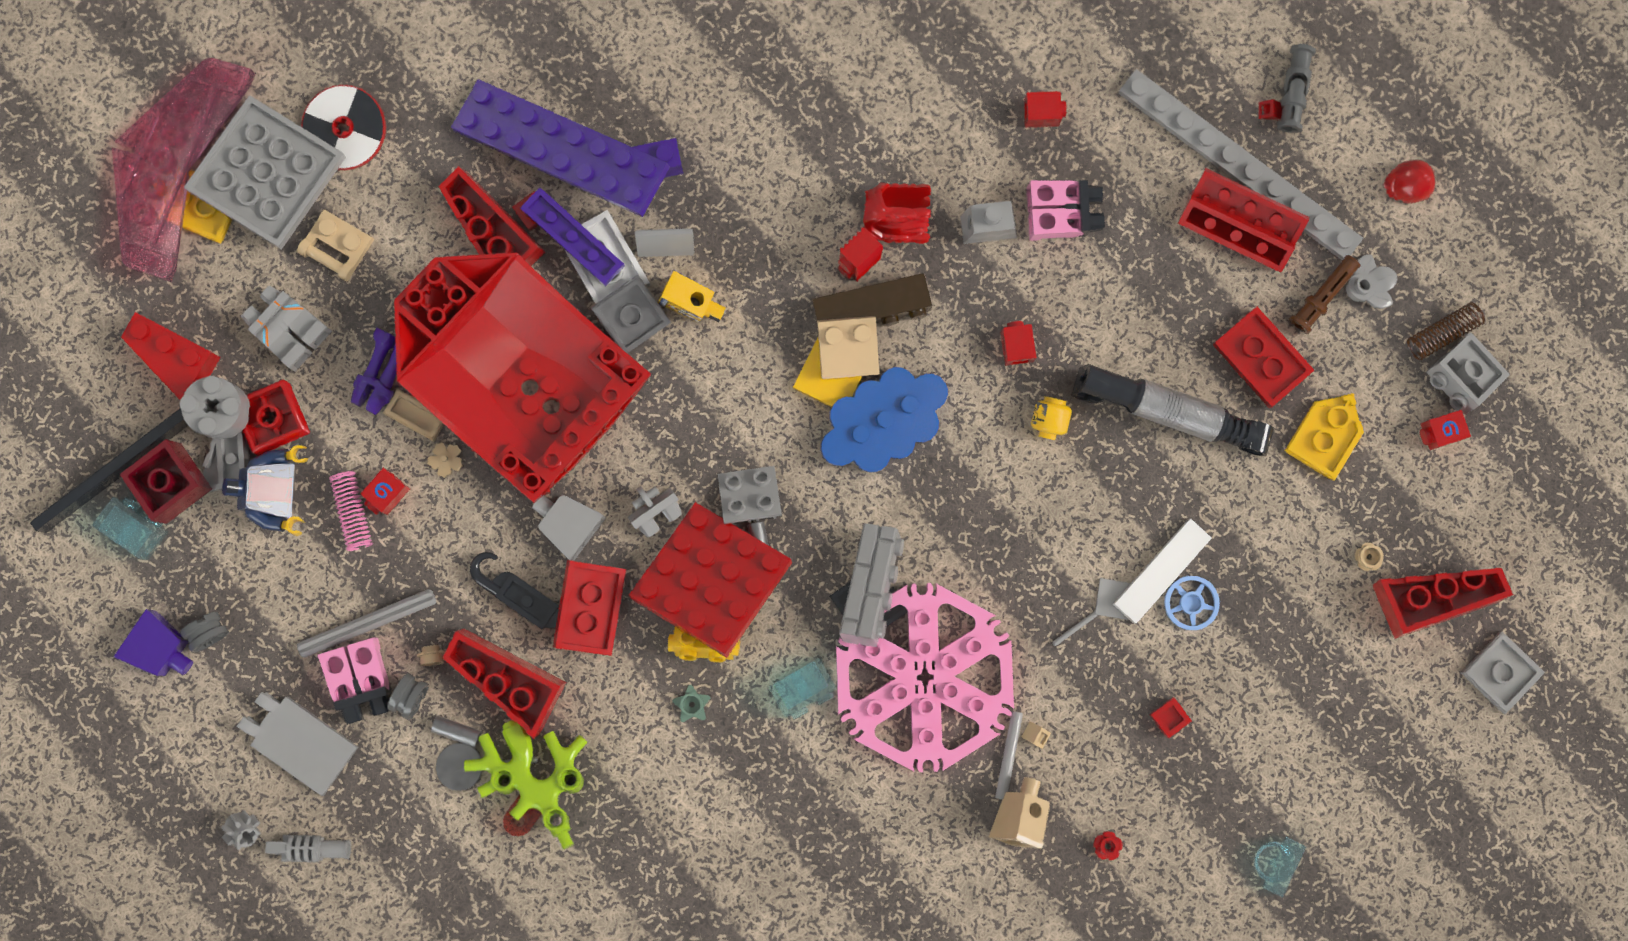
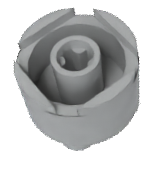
M208 376L195 381L188 387L180 400V408L185 422L194 431L214 439H227L236 436L246 427L249 420L250 402L245 392L238 386L225 379ZM217 404L218 411L214 413V406Z

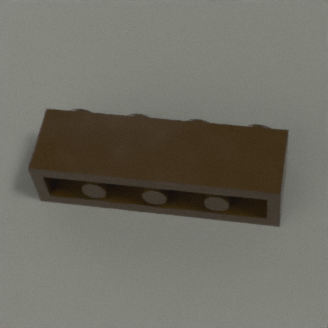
M921 273L812 299V306L816 323L818 320L875 316L876 324L882 323L883 326H891L899 323V318L910 316L911 320L926 317L927 312L931 311L932 302L925 274Z

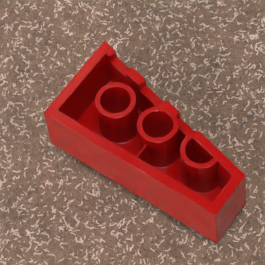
M458 166L438 186L479 255L518 253L532 266L545 253L538 243L461 167Z
M1502 568L1448 574L1439 573L1428 576H1408L1397 579L1387 578L1380 579L1373 584L1377 599L1394 639L1504 601L1514 595Z
M464 628L455 632L442 657L470 683L476 685L491 702L494 701L504 710L510 719L522 726L533 739L541 733L567 683Z

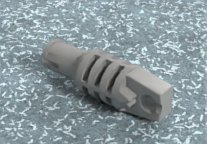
M283 835V841H266L265 853L281 855L282 862H320L323 858L349 859L351 855V841L325 840L321 835Z

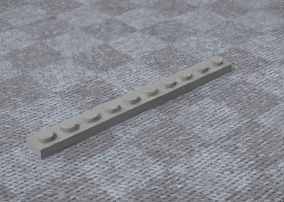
M1137 69L1119 90L1118 94L1236 182L1308 216L1309 222L1303 232L1342 261L1346 255L1351 256L1363 240L1362 236Z

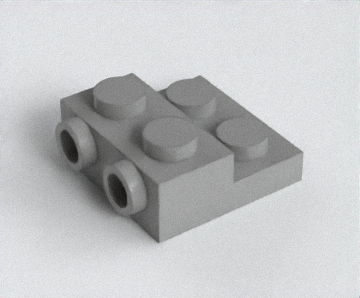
M1471 332L1426 371L1430 376L1432 386L1443 390L1450 398L1452 408L1457 411L1462 409L1465 415L1480 406L1510 375Z

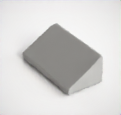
M691 228L635 231L638 257L694 255V234Z

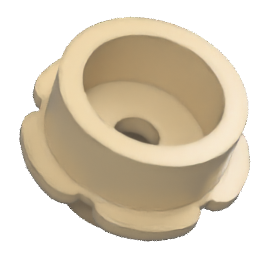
M1364 543L1361 548L1356 550L1355 560L1358 561L1359 568L1369 571L1370 569L1377 570L1381 567L1384 555L1380 547L1375 546L1373 543ZM1368 554L1371 555L1370 560L1367 559Z
M439 645L422 647V652L417 654V657L420 658V666L443 664L444 659L442 657L446 651L440 650Z

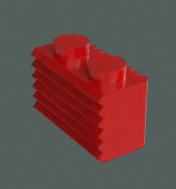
M861 228V231L857 232L856 236L852 237V240H848V244H844V248H840L838 270L848 280L852 277L857 282L881 259L882 244L866 228Z

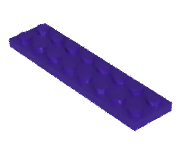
M479 79L476 81L451 126L455 132L641 217L644 216L670 168L667 162Z

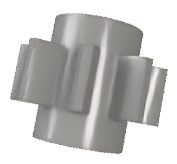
M245 810L241 813L231 814L226 819L225 825L221 826L225 831L222 838L228 846L233 844L237 850H240L241 847H249L253 845L258 835L261 834L257 828L260 822L254 815L249 816Z

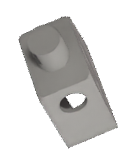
M1011 201L971 205L960 216L963 244L1017 238Z
M563 494L555 503L543 495L532 506L533 510L544 517L538 528L571 561L577 558L606 519L601 513Z

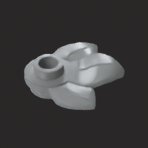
M1370 254L1362 256L1357 260L1361 267L1357 269L1347 282V295L1353 301H1367L1377 309L1389 307L1393 304V301L1387 291L1393 288L1397 282L1396 272L1389 267H1377L1373 256Z

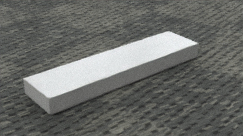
M1191 518L1188 519L1117 598L1113 605L1132 623L1136 624L1212 538Z

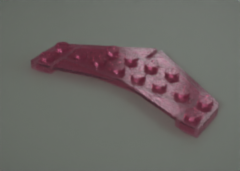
M215 58L203 60L114 141L120 146L135 150L134 154L112 147L121 260L125 266L134 271L172 282L177 270L187 194L184 186L188 182L189 171L251 87L256 75L252 69Z

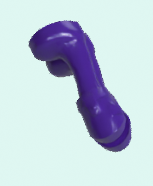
M378 327L373 332L375 340L373 355L364 374L356 376L351 396V403L361 407L371 390H373L367 402L366 410L374 415H377L393 397L394 391L391 388L397 375L396 338L394 335ZM394 347L391 358L380 379H378L377 376L389 350Z

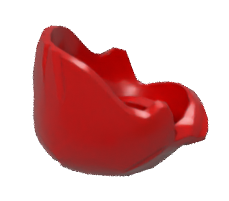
M1419 159L1400 163L1388 174L1383 182V187L1390 198L1402 200L1408 204L1427 200L1433 194L1436 185L1434 170L1427 162Z

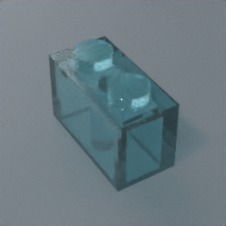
M112 497L92 526L138 559L148 560L165 538L168 531L161 527L163 523L153 522L148 516L138 511L141 506L128 497L124 499Z
M820 658L768 687L785 718L791 715L793 720L809 712L806 707L809 704L817 701L821 705L833 698L832 691L837 689Z

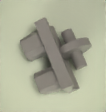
M640 486L636 489L640 497L631 502L638 510L629 515L628 519L635 529L639 528L649 538L660 529L653 519L654 516L663 512L669 522L682 515V511L677 503L679 499L671 488L660 494L656 487L645 492Z

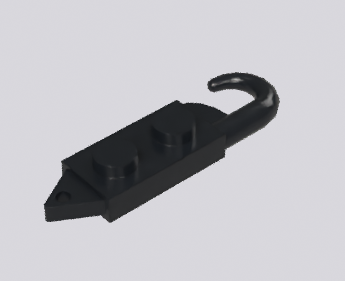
M482 552L473 558L470 564V574L476 584L540 629H556L559 611L557 603L514 573L502 572L493 580L482 574L479 568L480 563L485 559L497 560L498 556L496 554Z

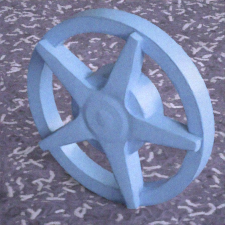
M1198 576L1182 577L1173 582L1168 588L1164 599L1165 611L1169 619L1182 629H1203L1210 625L1218 614L1219 596L1214 586L1206 579ZM1189 580L1201 583L1195 591L1186 592L1179 586L1180 583ZM1204 586L1212 593L1214 607L1204 603L1201 595ZM1176 588L1181 595L1180 605L1171 609L1170 597ZM1203 609L1213 610L1210 617L1204 623L1196 625V614L1200 613ZM1182 610L1184 613L1189 614L1191 626L1179 622L1173 613Z

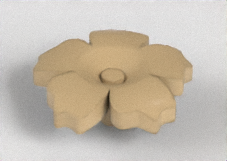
M442 442L435 444L433 453L437 456L428 457L427 464L434 470L438 469V476L444 478L452 474L451 468L455 471H460L463 467L462 459L457 457L461 453L458 445L453 446L450 444L446 448Z

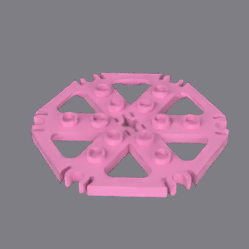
M931 583L926 584L927 591L924 595L917 593L916 584H911L910 592L912 596L909 597L907 584L892 593L891 608L896 605H903L907 609L909 652L884 638H879L877 647L846 643L841 638L838 639L841 645L848 647V651H845L836 646L838 715L842 711L850 709V712L842 715L840 719L842 722L849 718L855 720V727L848 731L850 735L857 734L860 729L863 730L858 737L853 738L854 740L914 771L913 763L915 759H917L916 766L919 772H923L924 761L931 760L933 762V771L935 772L939 770V758L942 759V770H945L1000 735V733L994 732L990 728L991 725L997 729L1004 730L1005 726L998 723L997 716L1000 713H1005L1008 716L1012 714L1010 710L1002 707L1003 703L1014 708L1011 640L1006 644H999V642L1008 638L1007 632L1000 636L994 634V627L1001 623L1000 620H993L989 625L986 624L990 618L996 615L938 584H935V596L932 595L933 586ZM947 603L971 615L975 620V627L939 650L938 608L942 604ZM987 655H996L1000 660L1001 689L996 695H988L955 677ZM855 659H861L893 676L894 679L861 700H855L850 695L849 664ZM923 661H925L927 673L933 675V678L927 681L926 693H924L922 681L917 680V675L922 674ZM932 661H934V669H932ZM933 684H935V693H933ZM941 703L975 720L979 725V731L974 737L952 750L946 749L942 744ZM911 704L912 747L907 751H900L879 740L875 736L874 731L878 724Z

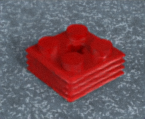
M282 379L247 394L250 402L249 420L243 429V433L252 453L261 455L266 451L276 449L310 433L291 384L286 380ZM269 412L277 415L272 424L268 421L266 422V419L269 418Z

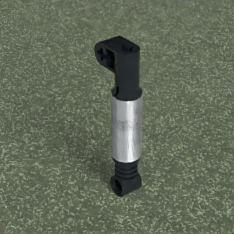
M1091 364L1079 367L1071 393L1072 397L1089 403L1097 404L1109 401L1116 405L1126 407L1127 412L1210 442L1220 440L1231 443V445L1237 446L1239 450L1256 456H1267L1275 429L1273 426L1260 421H1246V419L1229 414L1228 409L1180 391L1178 392L1152 381L1141 378L1133 380Z

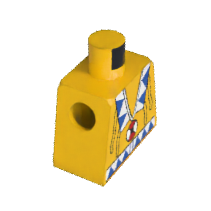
M675 271L669 277L657 302L659 305L696 322H700L703 316H706L719 323L726 307L711 300L715 292ZM690 298L698 299L700 306H694Z

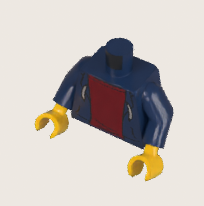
M296 445L290 451L288 449L266 451L251 459L247 467L240 469L239 479L225 478L223 480L222 494L224 496L238 497L237 509L244 511L246 518L261 529L284 532L287 529L292 535L300 536L302 534L301 531L292 530L294 523L305 522L297 516L292 517L295 463H290V461L293 460L297 463L307 462L308 458L299 460L296 456V452L299 449H307V447Z

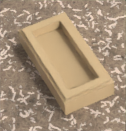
M396 389L383 412L384 415L433 442L444 425L417 399L399 389Z

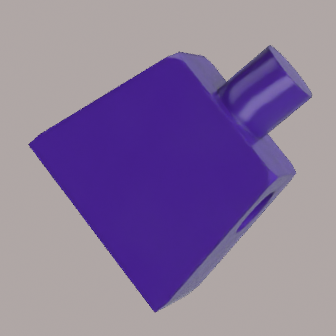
M149 609L143 612L114 655L115 658L157 676H166L171 668L181 675H185L193 665V661L182 654V651L188 644V640H184L181 634L157 611Z

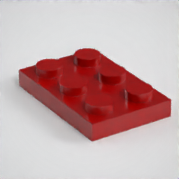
M1258 306L1212 344L1269 409L1315 371Z
M567 560L553 641L554 648L612 656L626 569Z

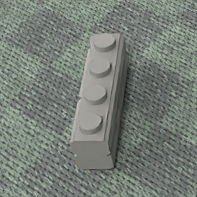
M867 523L863 525L839 631L842 641L846 643L877 647L879 638L883 639L885 636L886 621H883L885 610L889 611L892 604V593H889L891 583H896L898 566H895L896 557L902 556L904 549V539H901L898 529L894 527H880L879 525Z

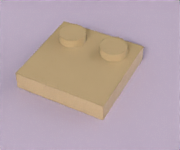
M875 316L817 321L822 379L880 374Z

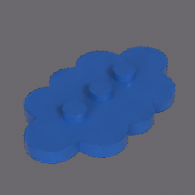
M894 367L885 371L878 382L868 380L861 383L856 388L853 397L841 398L832 405L829 419L834 429L829 431L821 441L820 451L822 457L833 466H844L854 461L859 469L874 473L887 466L890 458L902 459L909 456L915 447V443L931 440L939 429V419L935 410L939 409L948 397V388L945 381L935 374H924L915 379L908 370L902 367Z

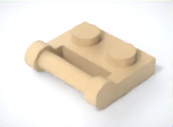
M324 209L307 237L299 244L297 253L303 257H311L338 273V277L347 282L374 239ZM320 240L346 255L349 259L347 263L343 264L314 247V245Z

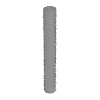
M1015 711L1011 712L995 798L1002 800L1005 793L1009 790L1023 713Z

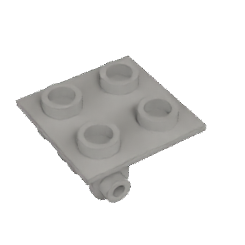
M775 466L718 474L724 524L744 521L751 523L750 520L758 522L759 519L771 517L776 519V516H782Z

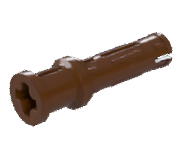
M1346 255L1317 292L1304 299L1305 304L1296 315H1291L1288 318L1290 323L1301 332L1310 334L1312 325L1320 316H1324L1327 313V305L1344 287L1357 269L1361 267V264L1352 256Z

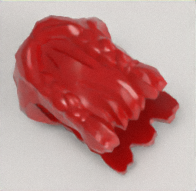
M880 182L874 188L865 191L866 203L864 204L863 228H866L878 241L886 243L914 242L918 244H924L929 241L930 234L926 232H928V227L930 226L928 219L931 217V210L927 209L930 206V185H908L905 183L899 185L897 183L888 184Z

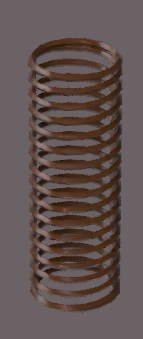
M1469 302L1466 306L1452 312L1451 315L1448 314L1447 317L1407 339V346L1411 350L1410 340H1412V345L1415 347L1416 344L1421 352L1420 354L1417 351L1421 359L1414 353L1413 356L1422 361L1423 358L1425 359L1426 356H1430L1434 351L1441 350L1442 347L1449 345L1453 340L1456 341L1457 338L1468 334L1469 331L1472 332L1473 329L1484 325L1485 316L1483 311L1474 302ZM1470 305L1473 306L1479 312L1483 321L1482 323H1480L1478 315L1470 307ZM1452 317L1454 318V320H1455L1456 322L1458 321V323L1460 324L1459 327H1458V325L1452 320ZM1448 319L1451 321L1452 324H1454V325L1456 326L1455 329H1454V327L1448 322ZM1444 321L1447 323V325H1448L1449 327L1452 328L1451 331H1450L1449 328L1444 324ZM1440 324H1442L1443 327L1448 330V332H1449L1448 335H1447V333L1445 332V330L1441 327ZM1437 326L1439 327V329H1440L1441 331L1444 332V334H1445L1444 337H1443V335L1441 334V332L1437 329ZM1433 328H1434L1435 331H1436L1437 333H1439V335L1441 336L1440 339H1439V337L1437 336V334L1433 331ZM1429 331H1431V333H1432L1433 335H1435V337L1437 338L1436 341H1435V339L1432 337V335L1429 333ZM1425 333H1427L1428 336L1431 337L1430 339L1433 340L1432 343L1428 339V337L1425 336ZM1421 335L1424 336V339L1429 342L1428 345L1422 339ZM1418 338L1420 339V341H1421L1422 343L1425 344L1424 347H1423L1422 344L1418 341Z

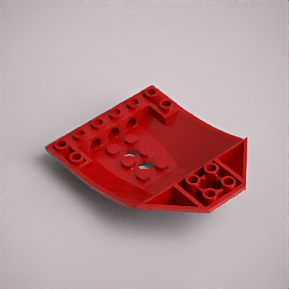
M518 253L434 257L394 299L397 381L449 430L533 503L538 501L584 458L618 420L651 376L649 371L580 313ZM533 380L538 384V390L535 394L525 395L522 392L521 388L525 381ZM549 400H556L560 404L559 410L554 414H548L543 410L544 404Z

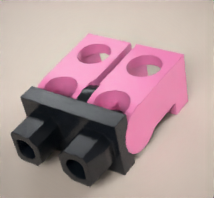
M1079 180V182L1030 181L1027 186L1028 212H1030L1028 215L1029 240L1086 237L1089 232L1103 230L1105 227L1104 213H1090L1089 204H1101L1103 202V187L1088 185V180Z
M370 638L318 655L331 697L334 701L335 711L341 710L347 725L364 720L360 704L368 701L373 716L390 712L387 709L389 703L388 695L392 694L384 668L378 638Z

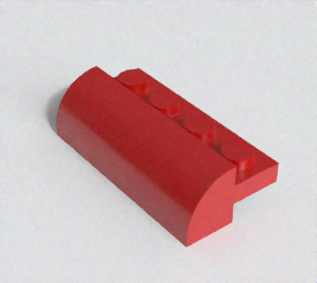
M1205 168L1197 185L1190 194L1178 224L1282 273L1295 250L1298 239L1309 222V217Z

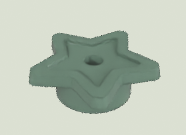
M689 685L684 696L673 699V703L681 709L680 721L685 722L691 717L705 720L704 706L710 700V696L698 694L694 687ZM694 702L695 706L690 707L689 703Z

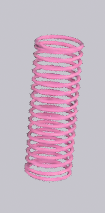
M354 471L338 473L329 478L330 483H332V491L335 492L333 496H335L334 500L337 501L335 505H337L336 509L339 510L338 518L341 519L340 523H342L340 527L343 528L342 532H345L343 536L345 537L344 540L347 541L345 543L347 551L358 550L359 548H355L358 546L366 545L365 547H369L373 544L371 539L348 544L361 538L371 537V535H364L348 539L358 534H367L370 532L369 530L346 535L359 529H367L368 526H363L352 530H345L356 525H365L368 523L366 521L344 526L357 520L363 521L366 517L343 522L345 519H350L354 516L360 517L366 513L341 517L351 512H361L364 510V508H359L363 504L339 508L353 502L359 503L362 501L357 499L361 495H355L360 491L356 490L359 486H353L358 483L354 481L357 478L352 477L356 474ZM344 476L350 477V478H346V479L339 480V481H337V482H332L333 480L341 479V478L344 477ZM347 480H349V481H354V482L345 483V484H342V485H339V486H333V485H335V484H340V483H342L343 481H347ZM346 485H351V486H352V487H348V488L341 489V490H339V491H335V489H337V488H343V487L346 486ZM349 489H351V490H356V491H350V492H347V493H344V494H341V495H335V494H337V493H341V492H344L345 490H349ZM351 493L354 494V496L346 497L343 499H337L339 497H344ZM350 498L357 499L343 504H338L339 502L346 501ZM352 507L359 508V509H354V510H351V511H348V512H345V513H340L341 511H343V510H348V509H350V508H352Z

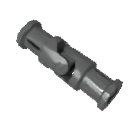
M1296 44L1290 47V53L1292 54L1291 65L1286 70L1284 81L1285 96L1281 99L1283 110L1281 121L1277 123V129L1283 132L1300 133L1303 129L1301 118L1302 112L1307 106L1306 95L1309 92L1311 83V59L1316 54V48L1307 44Z

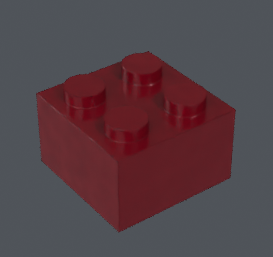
M165 439L120 474L149 519L153 522L164 524L169 523L212 490V487L183 445Z

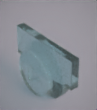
M1285 837L1283 843L1269 841L1262 844L1256 850L1253 858L1256 873L1265 880L1262 888L1283 898L1306 846L1288 837Z

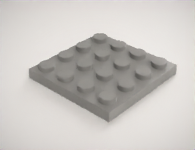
M249 95L184 188L189 193L282 250L346 156L341 151Z

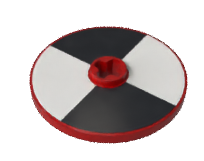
M336 85L318 93L306 107L301 123L303 129L344 153L346 158L338 170L357 169L370 162L381 149L386 134L385 116L379 103L366 91L351 85ZM346 122V125L350 128L348 132L343 131L341 134V130L337 127L339 123L345 124Z

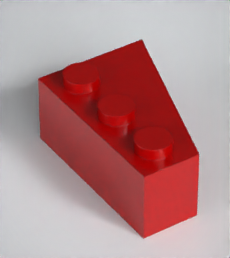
M136 312L121 336L128 346L179 400H181L191 384L201 378L211 376L221 358Z

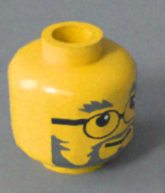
M1044 396V400L1036 402L1031 426L1039 431V437L1055 440L1056 435L1067 433L1072 414L1071 408L1066 405L1067 401Z

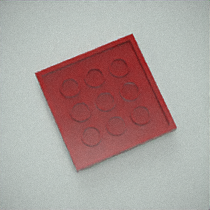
M695 502L630 592L629 597L727 658L791 566L792 560L732 523L724 524L723 518Z

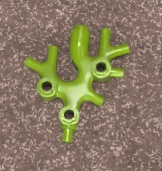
M510 720L502 726L504 729L502 732L503 737L512 754L511 761L507 763L501 760L489 733L481 735L478 740L484 750V757L464 760L465 772L488 771L491 774L489 782L477 787L481 797L483 798L495 791L507 795L517 789L520 792V800L510 811V814L516 820H519L528 809L535 808L541 812L545 827L551 832L553 838H558L563 850L574 845L568 833L571 830L569 817L563 809L559 808L558 797L562 792L574 794L582 789L584 779L581 773L574 768V759L588 742L578 735L565 748L560 745L554 731L545 734L543 737L554 758L555 768L552 775L547 779L538 780L530 772L533 757L531 738L526 733V730L516 721ZM570 777H575V784L567 785V780ZM504 778H510L507 786H501ZM561 817V823L558 826H554L552 824L554 818Z

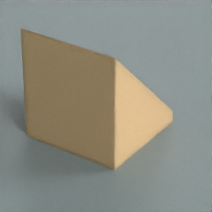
M1029 722L1021 737L1043 749L1051 733Z

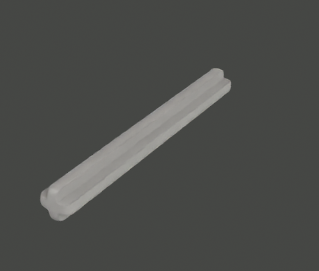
M427 589L303 640L297 644L298 652L301 657H308L432 606L436 603V597L432 590Z

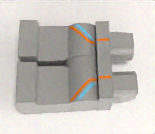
M268 286L260 295V298L269 305L266 310L261 314L255 307L250 306L241 317L249 326L248 330L289 369L296 372L312 352L297 340L291 332L293 331L308 346L316 350L332 330L287 293Z

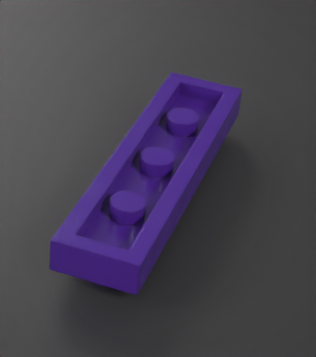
M539 188L520 207L530 219L605 287L625 267L620 259L542 188Z

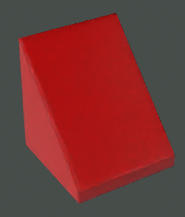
M1270 99L1259 102V119H1281L1282 107L1280 101ZM1262 106H1264V115H1262Z

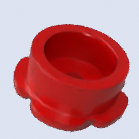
M1105 831L1102 835L1096 836L1093 843L1096 849L1095 854L1102 860H1115L1119 857V851L1123 848L1121 839L1116 837V834L1111 831ZM1107 843L1111 845L1109 849L1105 847Z

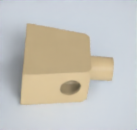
M1024 777L1020 792L1005 793L991 829L990 838L1015 847L1042 848L1050 804L1048 801L1037 797L1041 785L1040 781Z

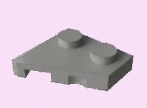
M243 430L232 438H212L210 452L206 455L202 465L205 467L203 476L212 487L211 491L222 490L225 478L239 479L240 469L247 467L249 463V448Z

